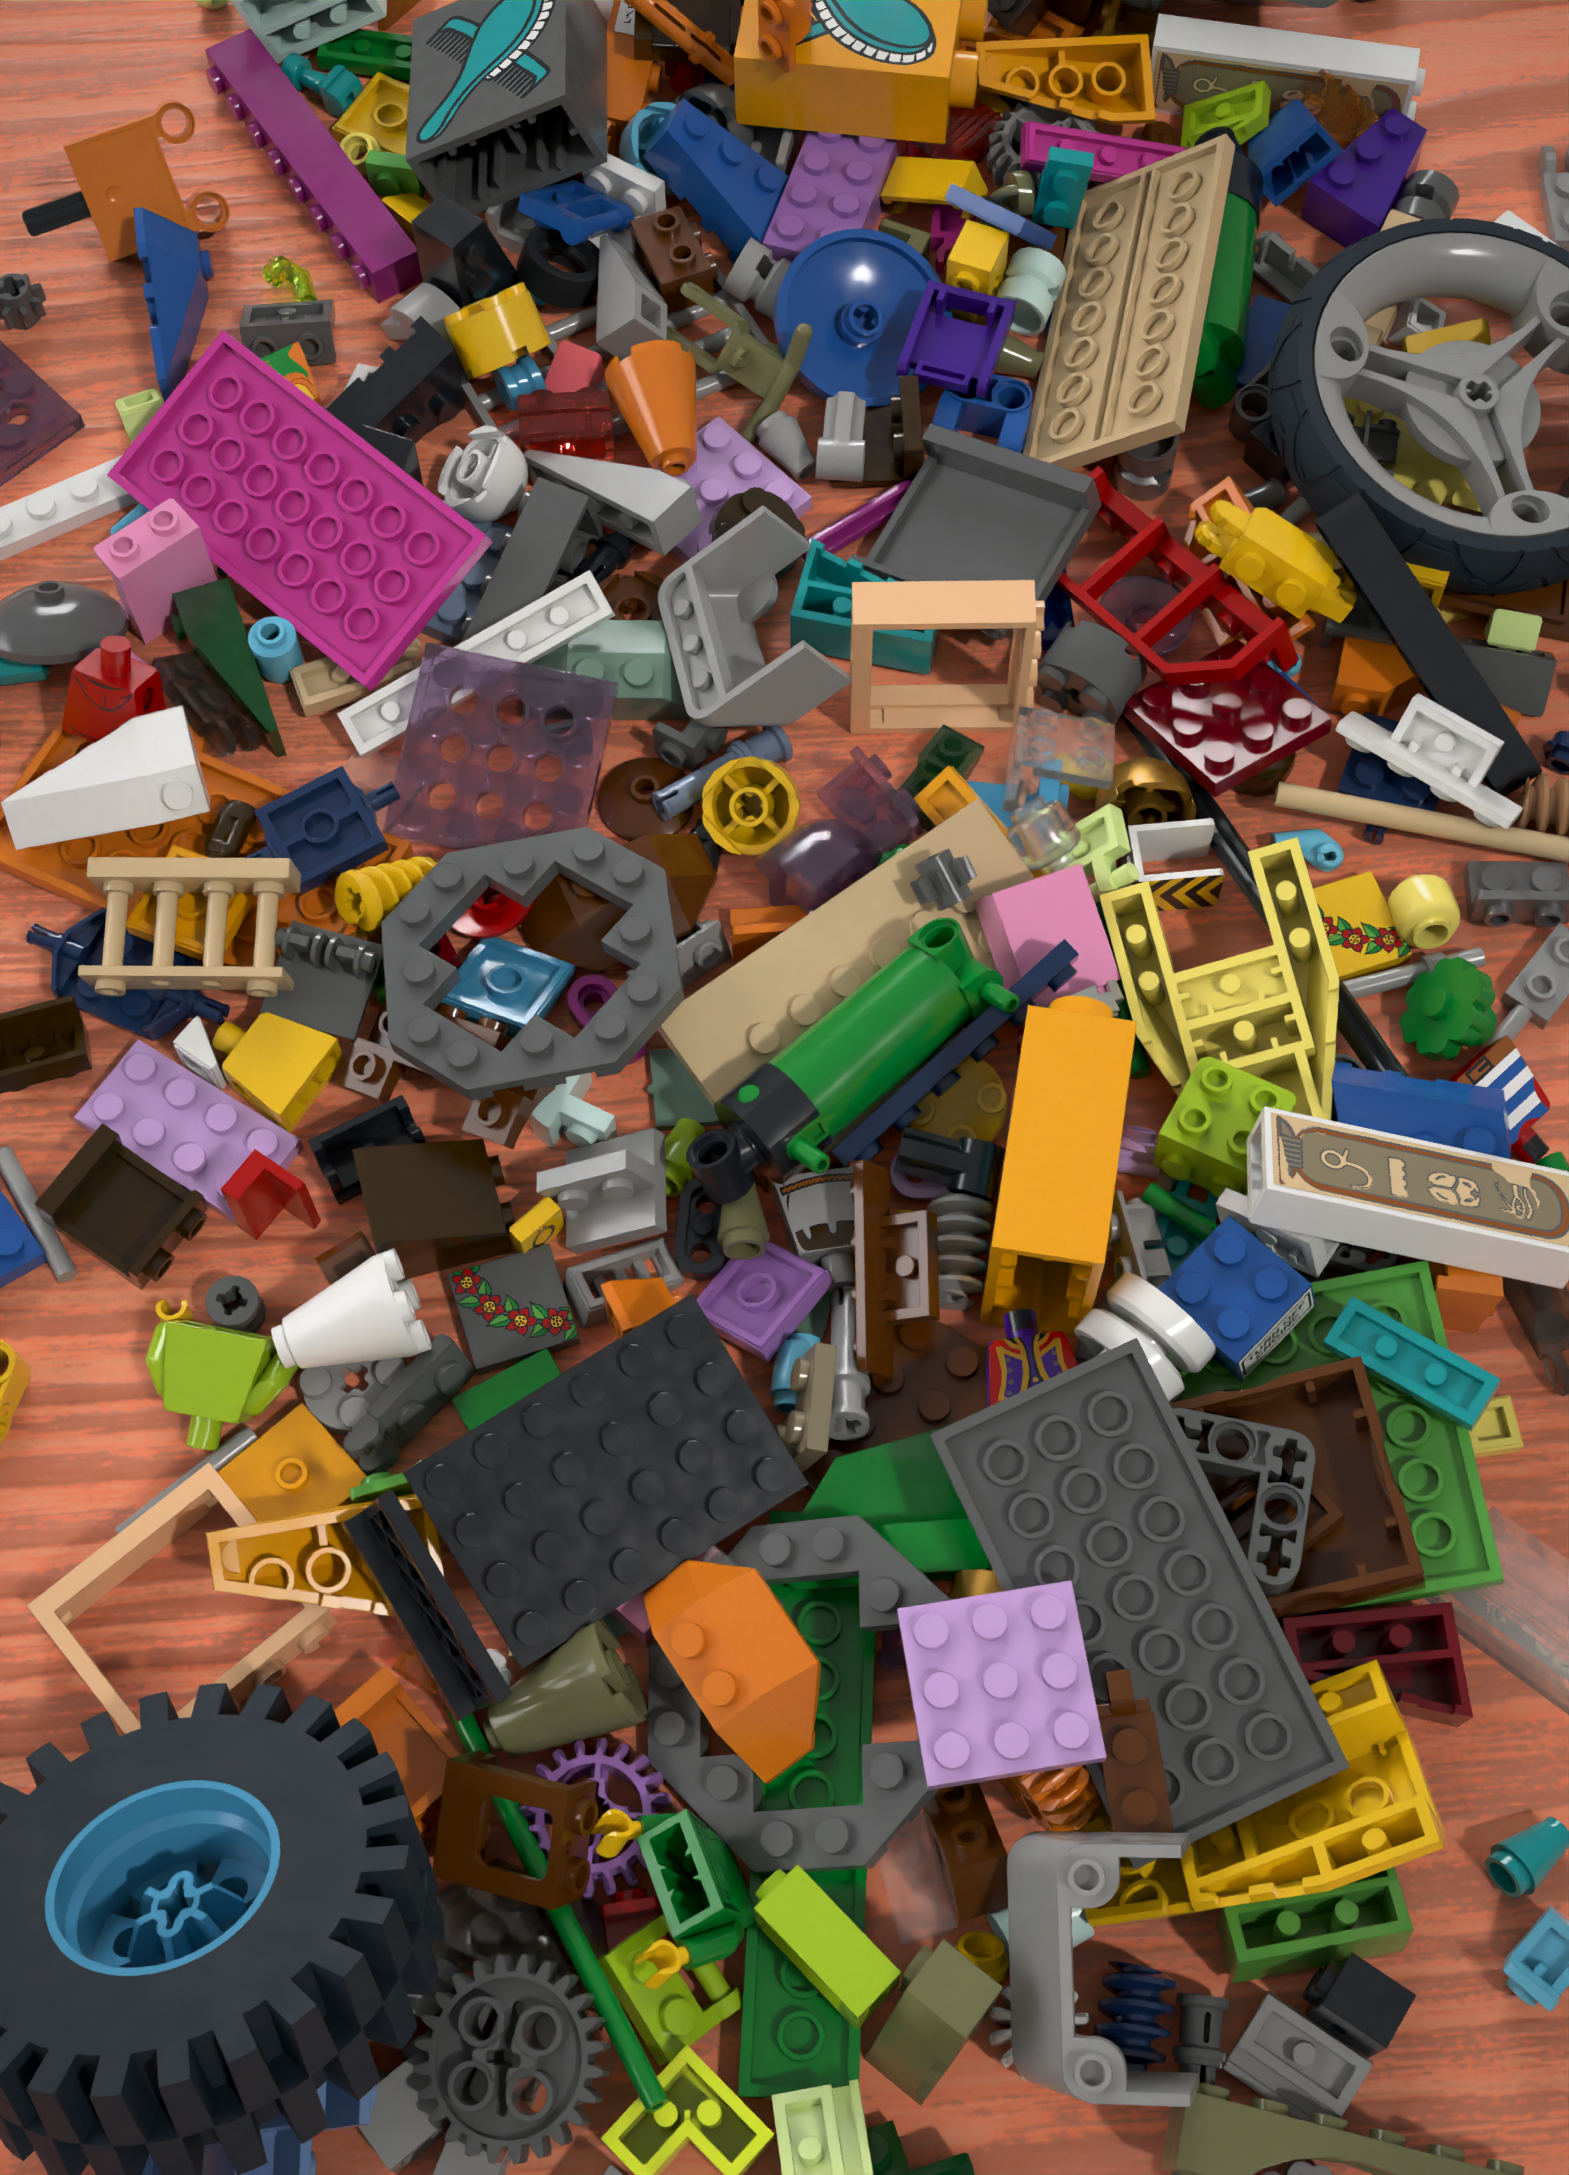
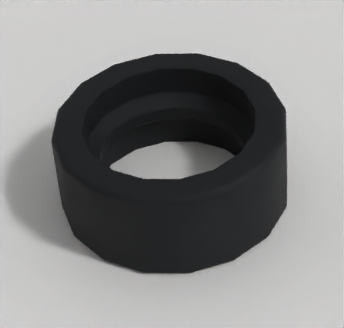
M539 227L532 230L525 239L516 265L517 277L521 282L524 281L530 293L551 305L563 308H581L590 304L598 291L599 248L589 239L584 243L574 246L568 245L563 240L559 230ZM547 261L561 264L575 273L563 271Z

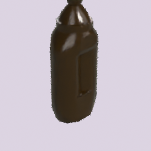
M228 800L221 807L204 841V856L209 858H237L255 823L256 814L254 811L256 809L243 801Z

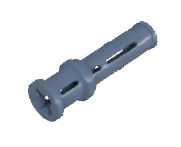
M763 726V731L743 742L741 740L731 742L726 749L725 755L664 789L652 793V802L656 811L660 812L664 809L665 812L661 813V817L665 821H669L679 813L703 801V787L713 772L730 760L756 756L770 759L775 763L777 761L786 763L793 757V749L788 736L780 726Z

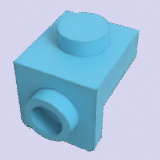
M1551 1905L1506 1956L1502 1969L1509 1976L1506 1980L1509 1988L1521 2000L1532 2007H1535L1539 2002L1545 2009L1551 2012L1559 2003L1560 1995L1569 1986V1920Z

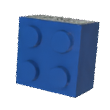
M1230 1215L1158 1288V1290L1192 1317L1207 1333L1217 1350L1213 1358L1240 1382L1259 1365L1315 1306L1312 1284Z

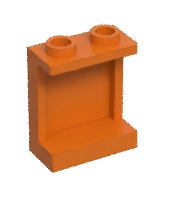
M384 1665L340 1704L334 1712L340 1727L352 1718H356L371 1731L379 1755L387 1751L398 1770L422 1840H424L431 1831L428 1823L440 1813L447 1759L462 1754Z

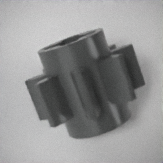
M11 273L0 278V319H4L8 330L12 328L18 330L32 328L39 321L40 317L46 315L42 303L47 299L41 284L32 285L28 274Z
M948 848L915 865L920 877L911 882L910 885L920 905L933 901L937 910L942 911L972 895L967 883L976 878L977 874L967 854L954 859Z

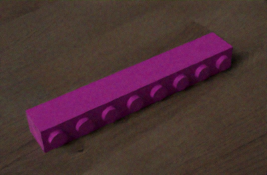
M248 29L205 49L210 66L209 69L205 70L211 88L216 95L222 93L225 96L226 104L235 121L239 122L242 120L245 123L246 131L255 148L260 149L263 147L269 165L277 177L283 175L286 178L288 189L298 205L302 203L306 205L310 220L319 233L325 231L329 236V243L338 260L341 262L346 260L349 263L352 276L361 290L368 289L379 304L423 282L416 246L253 31Z

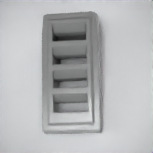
M663 1237L567 1268L563 1289L582 1329L607 1321L600 1287L601 1284L606 1283L605 1279L609 1277L612 1280L629 1279L625 1272L629 1268L632 1269L636 1279L651 1278L644 1264V1261L651 1259L659 1278L663 1277L669 1292L683 1286L684 1279ZM589 1286H592L597 1297L596 1299H594Z

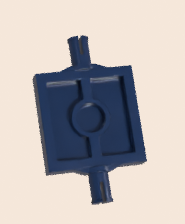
M1364 712L1363 715L1392 733L1399 721L1390 720L1369 712ZM1354 748L1351 749L1337 793L1430 811L1436 810L1439 797L1432 793L1430 785L1414 776L1405 777L1397 774L1388 767L1387 760L1373 752L1364 753ZM1367 824L1363 833V839L1369 843L1376 827L1377 832L1373 844H1382L1387 827Z
M340 766L255 810L254 812L264 829L267 846L244 858H290L301 873L300 895H303L341 875V873L351 870L389 850L388 844L377 826L375 812L397 800H401V797L392 781L365 795L361 789L352 783L343 766Z

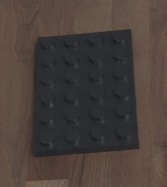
M693 1294L681 1299L403 1472L413 1492L522 1669L567 1641L583 1625L586 1627L595 1623L666 1577L685 1560H692L808 1485L804 1475Z

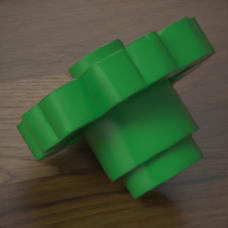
M1461 957L1440 959L1434 967L1433 973L1427 971L1420 973L1414 985L1411 986L1405 995V1001L1409 1008L1400 1018L1403 1040L1416 1047L1418 1053L1434 1061L1442 1059L1453 1060L1458 1055L1461 1046L1470 1048L1487 1042L1493 1035L1497 1024L1496 1014L1491 1008L1496 996L1492 988L1491 977Z

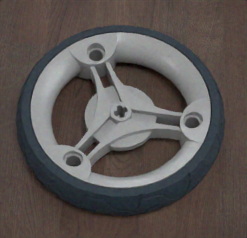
M1448 218L1425 219L1400 224L1370 235L1342 250L1314 274L1292 302V307L1288 309L1280 326L1281 331L1278 332L1268 377L1269 411L1272 412L1273 416L1271 417V424L1276 442L1290 478L1301 496L1306 498L1305 502L1315 515L1319 517L1355 491L1358 492L1405 562L1450 572L1444 591L1472 595H1499L1532 591L1569 579V497L1565 498L1551 492L1534 490L1523 454L1536 435L1541 418L1540 400L1533 380L1546 367L1569 375V252L1550 241H1544L1540 236L1521 229L1469 218H1453L1452 220ZM1425 297H1449L1484 304L1511 315L1514 333L1489 346L1473 341L1457 340L1440 343L1427 349L1422 354H1412L1386 349L1369 343L1364 323L1375 314L1404 301ZM1522 348L1534 358L1524 368L1511 358ZM1345 397L1367 402L1404 420L1413 437L1424 449L1438 459L1457 467L1478 501L1483 517L1454 511L1418 495L1390 475L1372 457L1357 436L1348 417L1344 403Z

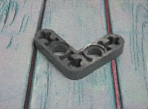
M1172 1408L1203 1472L1257 1482L1246 1558L1265 1594H1279L1286 1591L1293 1584L1301 1564L1316 1459L1315 1449L1311 1441L1303 1434L1294 1430L1185 1408ZM1202 1431L1210 1432L1205 1445V1453L1197 1452ZM1226 1435L1236 1436L1245 1443L1247 1454L1238 1460L1226 1459L1219 1454L1216 1448V1441ZM1283 1449L1294 1451V1460L1298 1461L1291 1472L1289 1484L1279 1482L1283 1464L1282 1459L1279 1457ZM1272 1499L1286 1500L1294 1507L1296 1519L1286 1525L1274 1523L1267 1517L1264 1505ZM1271 1539L1282 1541L1279 1548L1278 1565L1285 1568H1280L1277 1576L1267 1575L1266 1565L1259 1563L1265 1561L1270 1549Z

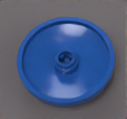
M856 228L835 231L824 235L798 254L787 269L777 291L774 306V326L779 348L784 359L796 327L800 323L810 324L813 329V336L802 366L796 376L803 385L825 401H827V398L837 395L839 391L855 392L860 399L866 400V408L890 406V396L899 395V377L896 376L897 365L928 280L942 283L940 277L931 264L916 249L890 234L871 229ZM946 308L944 316L953 318L951 308ZM910 368L907 376L914 375L915 369ZM918 382V384H919V394H920L929 384L922 383V382Z

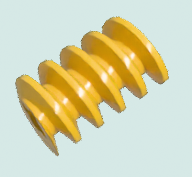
M415 856L407 860L400 859L392 863H382L374 867L367 866L359 870L352 869L341 873L335 887V903L339 916L350 925L358 924L362 930L370 932L381 927V922L428 874L437 862L431 857Z

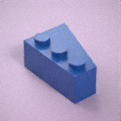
M684 98L658 125L643 156L681 201L686 198L701 215L703 220L700 224L709 234L713 230L731 252L727 256L733 264H735L751 237L762 243L789 179L787 174Z
M1335 1061L1332 1087L1338 1122L1511 1159V1135L1504 1090L1437 1078L1435 1082L1402 1076V1072L1385 1070V1073L1354 1068L1351 1063Z

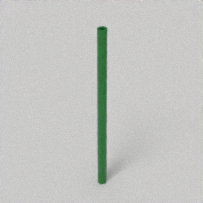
M445 1704L444 1708L466 1752L482 1751L493 1754L473 1713L456 1722ZM492 1796V1804L528 1876L543 1879L547 1872L548 1861L539 1847L535 1835L528 1830L530 1825L525 1815L519 1810L521 1808L519 1803ZM570 1904L554 1910L545 1908L586 1992L592 1993L595 1997L592 2004L598 2016L605 2017L606 2022L603 2026L646 2112L653 2113L658 2111L669 2102V2099Z

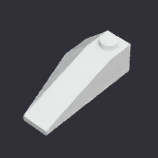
M181 705L131 718L96 743L90 744L71 759L55 769L49 770L2 800L1 805L15 849L18 850L161 824L209 812L210 797L184 707Z

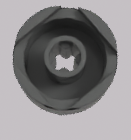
M1081 620L1077 627H1072L1071 621L1064 626L1038 665L1037 684L1042 690L1039 701L1054 713L1061 714L1066 709L1078 715L1081 723L1088 730L1096 734H1104L1108 727L1113 726L1118 721L1125 709L1126 702L1131 696L1136 694L1147 677V666L1140 655H1138L1135 661L1132 660L1125 652L1129 643L1113 631L1094 622Z

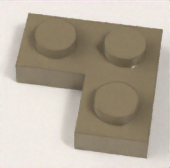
M816 1342L803 1356L795 1360L790 1378L791 1390L797 1391L795 1410H792L779 1425L774 1427L802 1473L828 1452L838 1347L835 1345Z

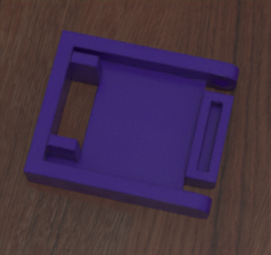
M928 280L900 355L896 376H907L910 368L915 369L914 375H918V382L968 394L971 384H976V396L986 398L1015 317L1016 301ZM946 308L985 316L986 326L944 316Z

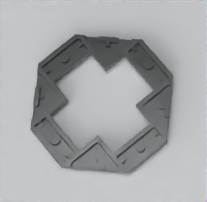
M587 826L446 853L381 922L389 1042L394 1053L471 1101L494 1097L495 1090L523 1086L524 1091L565 1084L567 1083L566 1077L595 1072L598 1078L619 1074L685 999L670 903L669 883L665 869ZM560 873L626 910L627 912L605 935L601 943L606 954L635 971L575 1038L535 1014L502 1051H499L433 1011L461 981V977L455 966L429 952V950L488 887L495 889L527 908Z
M859 1515L752 1526L721 1562L724 1565L755 1568L760 1572L768 1585L859 1577L860 1628L866 1632L900 1629L897 1615L898 1608L951 1600L936 1584ZM656 1639L649 1646V1763L662 1774L663 1778L755 1873L771 1875L781 1868L785 1874H788L797 1864L805 1872L873 1868L887 1852L888 1848L886 1845L907 1821L912 1822L939 1790L927 1791L919 1738L914 1741L862 1744V1805L762 1811V1780L737 1754L709 1756L708 1719Z

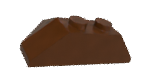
M646 834L622 845L665 869L669 883L676 940L692 933L709 893L718 879L697 834ZM558 874L534 900L531 910L520 923L534 951L574 964L575 969L602 974L624 964L604 952L601 940L627 911L562 874Z

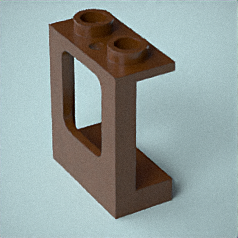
M474 1751L447 1759L433 1861L435 1877L549 1910L557 1909L581 1899L589 1882L591 1872L587 1857L590 1834L598 1818V1805L595 1801L597 1781L588 1779L573 1785H567L496 1766L498 1755L482 1751ZM492 1796L545 1809L551 1814L553 1827L547 1872L543 1879L491 1866L484 1862Z

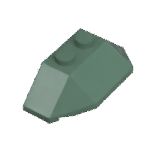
M607 620L531 663L524 670L523 719H577L589 716L590 720L691 721L692 718L685 709L663 620Z

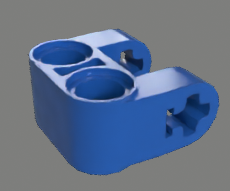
M994 374L986 398L976 396V384H971L968 394L944 389L932 421L933 425L957 433L961 430L999 439L997 446L1023 454L1032 404L1031 388L1024 381Z

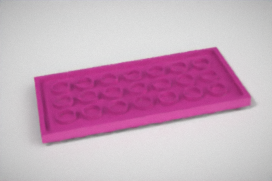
M224 330L220 332L107 474L108 477L150 511L170 498L174 499L199 526L210 560L279 617L288 620L296 631L371 692H373L493 543L487 535Z

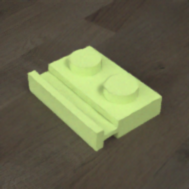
M858 2079L850 2080V2085L832 2088L831 2084L771 2095L782 2175H874Z

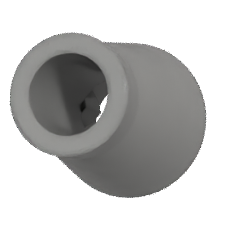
M778 411L767 417L756 430V434L760 439L759 446L788 470L796 481L805 480L816 471V460L810 451L796 417L788 416L785 411Z

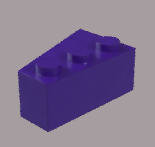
M1392 107L1343 150L1341 154L1309 180L1301 218L1344 248L1380 232L1390 210L1397 202L1398 195L1406 179L1417 168L1427 130Z

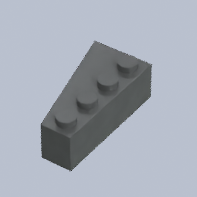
M540 477L537 478L532 491H527L521 499L518 510L519 519L513 532H508L501 542L499 549L500 560L493 574H488L481 585L480 602L474 615L468 616L462 625L460 632L461 643L569 581L576 568L580 567L587 560L585 554L590 543L596 545L597 541L606 534L589 495ZM529 665L513 673L510 677L521 681L524 677V670Z

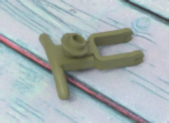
M684 282L680 292L730 326L732 333L718 360L684 337L680 332L668 326L667 340L681 343L682 350L687 353L690 350L693 353L695 363L709 373L724 371L749 390L763 397L762 402L740 432V435L753 445L759 438L756 434L757 428L767 417L778 411L797 376L811 342L813 329L807 323H800L796 327L784 359L779 345L773 343L763 344L750 335L748 322L745 318L708 294L701 287L691 282H688V284Z

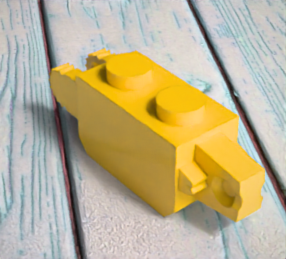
M1220 499L1209 509L1210 518L1215 523L1205 520L1204 522L1201 521L1195 528L1193 535H1195L1198 543L1222 559L1219 565L1220 569L1299 619L1307 610L1315 613L1319 612L1341 623L1354 607L1357 594L1343 584L1341 578L1333 571L1337 562L1333 551L1268 508H1255L1251 514H1248L1236 505L1233 506L1231 502Z

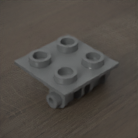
M292 921L287 929L279 928L275 935V947L281 948L282 951L276 967H283L294 980V990H278L277 996L265 997L259 1014L269 1012L323 1033L355 1041L384 959L383 945Z

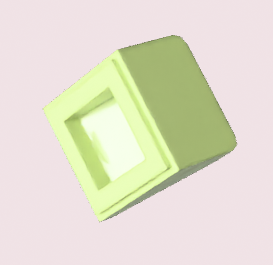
M154 387L118 399L115 402L131 443H133L165 403L158 388Z
M1495 609L1484 628L1483 635L1488 645L1532 652L1536 648L1542 617L1517 611Z

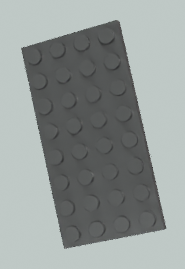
M1137 1338L930 1434V1439L1002 1591L1072 1580L1096 1705L1110 1703L1105 1672L1112 1670L1130 1669L1134 1699L1149 1697L1151 1712L1155 1713L1174 1833H1190V1843L1350 1767ZM1101 1762L1087 1764L1085 1767L1110 1818ZM1128 1857L1134 1870L1159 1859Z

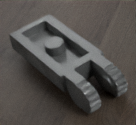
M439 1334L431 1342L432 1349L420 1353L372 1402L366 1409L367 1413L352 1427L353 1430L344 1437L345 1441L342 1442L344 1444L343 1448L351 1458H360V1461H358L360 1463L359 1467L366 1476L379 1472H388V1468L393 1467L399 1460L400 1448L403 1449L477 1372L454 1340L445 1334Z

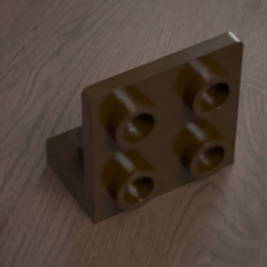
M918 375L899 376V395L890 396V406L866 408L863 440H865L863 481L829 480L832 488L895 486L902 481L910 480L912 482L923 465V436Z

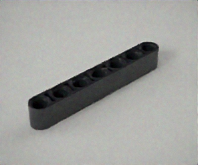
M1355 491L1314 519V523L1323 539L1333 551L1335 557L1430 700L1504 741L1503 746L1484 777L1488 787L1506 797L1522 787L1527 777L1531 781L1538 774L1543 773L1537 759L1361 495Z

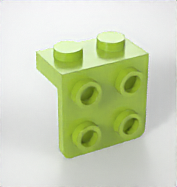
M1203 1057L1198 1061L1158 1134L1153 1165L1162 1168L1168 1176L1176 1180H1188L1210 1190L1217 1198H1220L1226 1188L1245 1195L1248 1193L1246 1149L1248 1136L1264 1106L1293 1112L1296 1105V1096L1289 1090L1215 1058Z

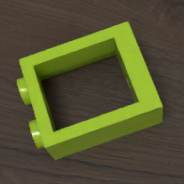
M798 1864L787 1875L779 1868L756 1891L755 1895L758 1898L757 1905L754 1907L756 1925L850 2025L857 2030L898 1987L901 1971Z

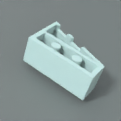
M230 0L277 64L283 62L291 53L300 55L380 20L387 15V0Z

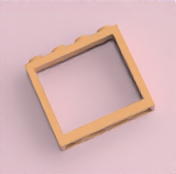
M1035 581L852 582L850 677L852 682L849 689L850 734L1022 732L1025 711H1033L1034 709L1033 687L1037 686V659L1041 658V631H1044L1045 602L1044 600L1036 601ZM1014 628L1007 684L871 685L873 630Z
M209 1462L27 1605L125 1734L141 1729L140 1720L75 1638L67 1625L219 1504H221L238 1526L257 1523V1520ZM300 1602L304 1607L302 1611L212 1684L226 1683L238 1711H240L241 1705L239 1703L252 1694L257 1684H276L286 1673L287 1669L285 1666L301 1652L309 1654L321 1647L318 1642L331 1632L330 1629L338 1623L328 1607ZM196 1697L177 1712L179 1718L191 1717Z

